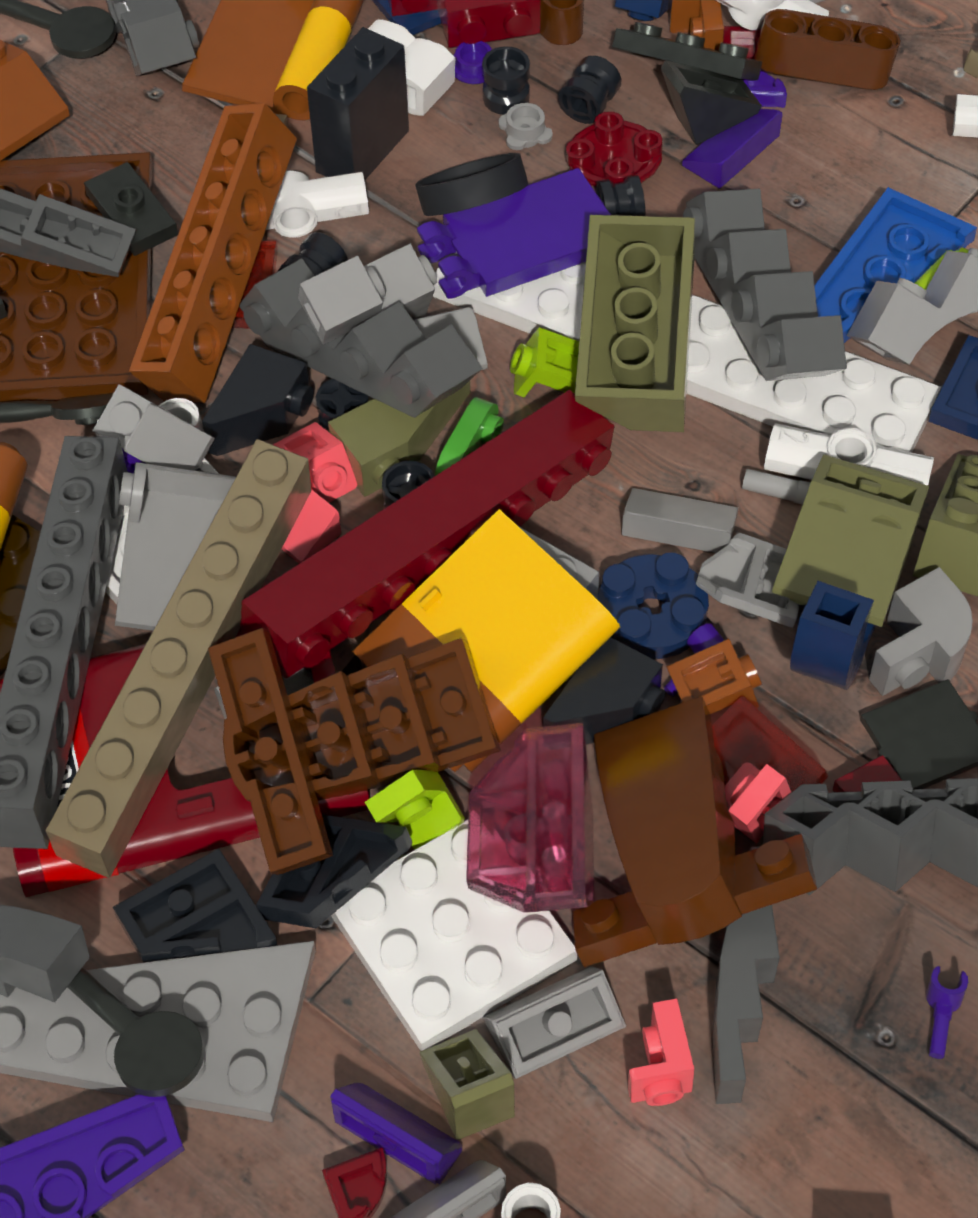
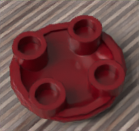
M603 112L596 116L595 124L576 134L572 141L567 144L566 162L570 170L579 168L589 184L595 187L597 181L608 179L612 183H621L627 176L638 175L642 183L653 176L662 163V136L657 131L648 130L642 125L624 121L623 117L617 112Z

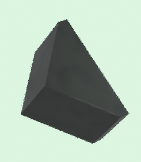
M665 60L661 67L677 117L696 145L758 114L762 107L741 79Z

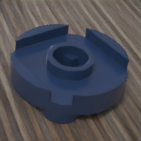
M674 552L663 555H639L628 558L618 564H613L604 571L597 600L620 624V628L611 638L651 659L673 657L689 648L687 645L689 636L706 623L709 599L708 593L696 585L698 574L689 568L686 558ZM651 598L663 602L661 613L652 614L648 607L639 608L638 605L643 603L645 599Z

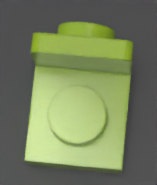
M539 327L526 344L521 343L518 345L512 356L510 372L515 374L514 394L524 398L536 382L562 392L571 390L575 394L579 341Z
M411 770L365 801L376 823L398 822L400 826L406 827L412 840L411 845L415 850L463 824L465 820L464 815L439 773L431 770Z

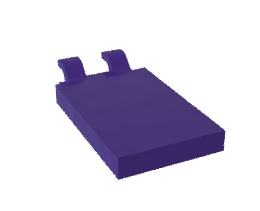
M577 168L530 184L524 189L502 199L474 208L443 214V224L437 221L423 223L417 227V232L424 242L418 245V251L421 255H425L430 263L438 262V267L445 276V278L439 280V286L448 299L459 297L468 290L480 287L485 296L488 297L586 262L590 215H610V213L581 170ZM456 252H457V254L459 255V256H449V257H447V258H444V257H446L447 255H450V254H453V253H456Z

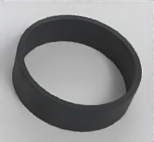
M508 153L478 159L445 169L423 178L415 184L423 214L426 216H436L474 208L502 199L524 189L529 183L521 154Z

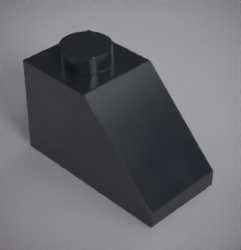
M250 344L202 420L204 432L215 438L208 453L220 456L254 445L257 439L267 441L288 434L298 416L303 417L307 414L313 400L314 390L313 387L309 386L307 363Z
M610 637L578 668L543 717V746L551 751L592 744L595 743L594 734L658 712L666 694V691L661 688L663 664Z

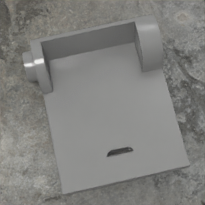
M137 462L135 463L134 473L123 472L119 505L129 506L115 626L151 631L155 629L236 476Z

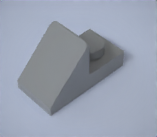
M118 384L93 429V432L102 437H119L121 447L126 453L147 464L197 471L215 439Z

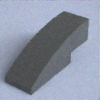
M0 905V995L9 997L17 987L56 1002L90 958L82 925L41 912Z

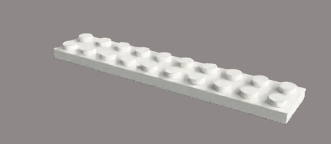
M456 252V253L447 255L445 258H447V257H449V256H459V255H458L457 252ZM586 262L488 297L485 296L480 287H477L452 299H448L439 286V280L445 278L440 268H438L435 272L437 283L433 285L435 288L433 297L461 308L471 307L474 313L532 335L541 327L580 341ZM692 295L686 394L770 426L777 423L832 435L838 430L845 428H857L869 434L876 445L913 452L929 420L931 409L942 387L846 351L847 369L819 377L766 381L723 306Z

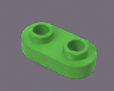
M478 397L471 400L441 452L435 476L502 433L504 419L498 416L499 408L497 404Z

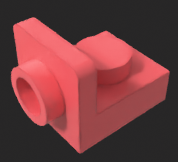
M317 422L272 444L308 458L311 489L328 503L354 490L358 485L343 442Z
M746 762L742 764L725 785V798L730 808L728 811L734 821V827L756 844L764 835L765 813L792 793L786 778L768 764L760 771L751 763Z
M677 998L652 1003L651 1026L642 1028L643 1042L649 1065L629 1070L628 1092L632 1103L646 1101L650 1106H663L680 1100L684 1093L692 1092L694 1065Z

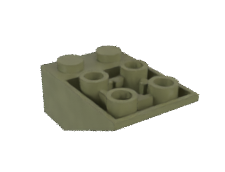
M823 454L810 483L772 593L787 597L797 604L806 605L817 581H821L873 599L874 602L868 623L882 627L912 545L930 486Z
M957 454L930 517L913 576L920 578L940 567L961 592L977 597L978 455H969L967 457Z

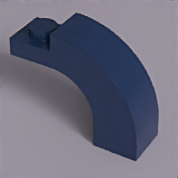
M817 581L800 616L791 653V671L848 690L862 664L867 644L876 626L868 623L874 600Z

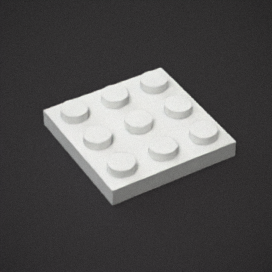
M480 814L473 816L463 822V824L393 862L331 915L420 1051L443 1042L577 961L575 946Z

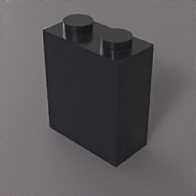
M362 27L307 86L316 173L325 177L363 172L365 181L409 132L405 49L403 44Z

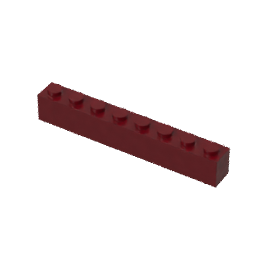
M571 390L566 391L242 600L241 635L260 628L268 631L272 639L281 674L285 679L304 667L310 668L315 666L325 657L330 649L347 638L359 636L368 628L373 620L389 609L395 610L499 509L520 527L528 521L533 512L551 500L555 502L563 498L571 487L588 475L595 476L606 467L612 455L610 448L615 426L602 415L575 402V394Z

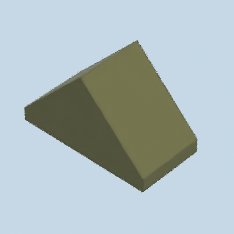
M477 1029L419 1052L424 1068L457 1141L515 1117V1091L511 1072Z

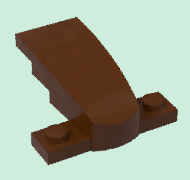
M260 628L208 648L227 716L224 720L223 731L226 765L234 784L245 799L251 802L269 871L272 874L280 875L333 856L318 804L319 800L388 786L411 770L438 772L501 751L468 642L463 638L409 658L401 653L350 675L340 671L289 695L286 692L270 633L265 629Z
M702 696L594 734L598 771L606 811L616 847L632 891L610 899L596 900L586 907L573 911L575 950L584 967L656 943L658 945L676 944L702 938L723 929L741 918L742 914L817 890L810 851L802 833L783 840L769 841L757 849L735 856L734 821L728 811L730 808L725 798L723 764L714 746L711 716Z

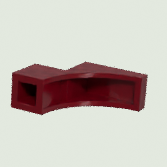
M388 0L392 17L438 10L448 48L458 47L463 42L475 44L480 41L490 42L540 34L541 0Z

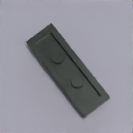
M635 22L634 30L616 28L613 48L739 79L757 81L759 79L763 61L747 58L748 48L721 42L719 51L705 48V38L678 32L676 40L661 37L663 28Z

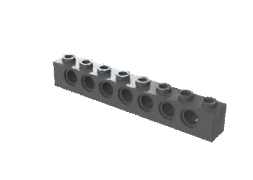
M64 437L0 692V847L48 849L50 840L46 829L56 812L124 510V505H119L123 472L128 471L119 437Z

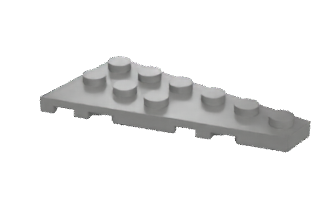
M314 941L86 970L139 1018L158 1011L176 1012L189 1018L198 1028L205 1048L203 1064L196 1077L187 1086L175 1093L166 1095L169 1104L269 1122L274 1121L316 953ZM17 987L9 997L0 995V1073L130 1097L138 1095V1093L130 1090L122 1082L115 1067L114 1050L120 1035L71 990L66 988L56 1002Z

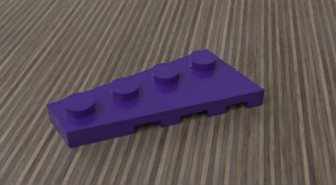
M138 1094L1 1147L0 1218H89L185 1151L167 1096L149 1097Z

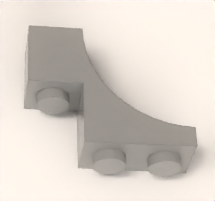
M410 243L363 266L357 255L300 283L298 299L322 344H325L349 333L356 326L398 301L401 302L413 320L425 317L435 291L433 285L437 283V278L425 255L418 257Z
M970 248L968 253L947 251L926 290L903 278H899L897 283L876 281L847 336L886 360L910 365L917 352L937 331L960 317L978 312V249Z

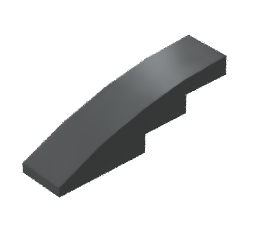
M0 188V252L73 270L119 277L136 235L135 228L41 194L34 201Z
M760 846L751 847L750 851L757 849ZM772 905L742 914L741 918L729 924L726 928L716 980L712 1034L716 1104L741 1103L746 1075L741 1043L758 1042L763 1021L759 984L774 983L780 959Z

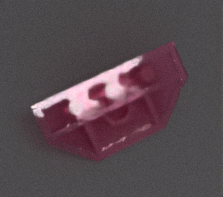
M583 723L524 729L514 741L515 747L491 767L469 794L466 871L468 889L523 913L588 907L595 902L593 807Z

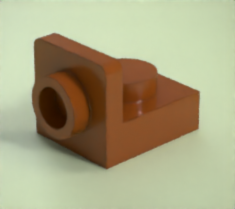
M671 0L670 32L674 34L678 32L690 33L691 35L705 38V48L719 51L720 43H723L724 34L720 3L716 0Z
M730 639L666 666L682 703L702 696L710 714L744 700L748 711L759 707L753 689L761 686L762 682L749 654L738 658Z

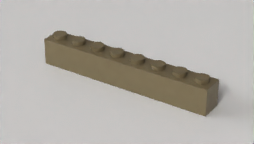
M258 439L255 441L46 829L56 856L108 878L111 877L215 677L208 648L236 637L241 628L242 600L261 589L311 493L308 458Z

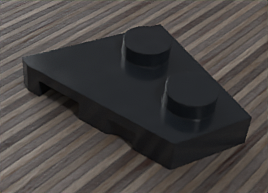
M322 814L333 856L280 875L272 874L256 904L258 910L265 920L316 929L409 850L412 840L407 828Z
M219 848L113 906L117 920L143 963L278 946L276 936Z

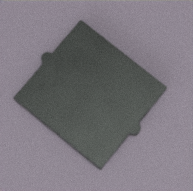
M949 679L861 714L860 721L879 750L877 758L883 755L902 781H911L913 790L925 789L978 766V714L975 711L968 710Z

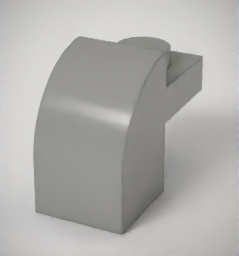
M938 567L894 592L887 623L899 638L876 650L869 681L882 696L900 686L907 689L916 685L928 672L938 683L947 679L951 680L961 666L972 630V612L962 592L943 570Z

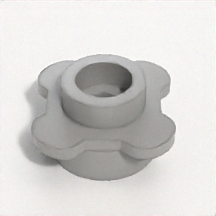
M516 104L508 110L507 114L499 118V128L506 132L508 136L506 144L510 149L522 150L523 148L533 147L537 143L547 144L552 140L553 132L545 126V114L535 104Z

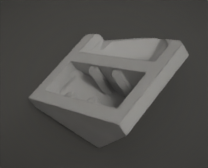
M738 533L730 540L726 547L702 563L696 585L718 602L793 628L800 604L791 601L787 597L772 593L787 549Z

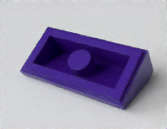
M760 109L758 114L704 141L682 160V166L715 187L722 188L780 136L782 112L776 109Z
M353 1083L336 1088L330 1096L335 1123L377 1149L382 1147L385 1154L435 1185L436 1183H442L462 1152L463 1145L459 1141L363 1083Z

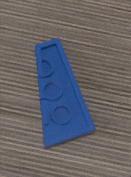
M888 187L815 284L818 317L841 315L845 343L850 339L847 334L876 281L897 283L899 278H903L915 283L947 250L956 251L972 243L975 239L977 227Z

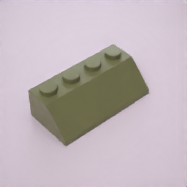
M590 215L575 402L629 430L684 432L695 260V218Z

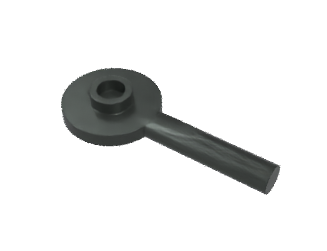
M0 0V14L49 30L54 49L63 56L69 58L92 57L105 51L115 39L116 29L111 15L103 9L82 6L72 8L62 14H57L19 0Z
M113 393L68 397L58 401L0 402V423L23 422L53 416L60 420H75V423L78 425L96 424Z
M83 967L67 988L120 1035L114 1050V1063L122 1082L135 1093L149 1097L166 1096L187 1086L201 1069L205 1054L204 1043L196 1025L184 1015L170 1011L153 1012L139 1018Z

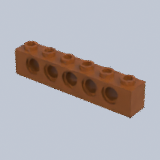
M266 103L224 106L130 366L129 372L163 401L173 398H185L193 403H206L297 138Z

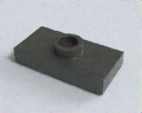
M128 162L84 182L87 196L104 218L136 229V235L130 247V251L134 256L178 235L176 222Z

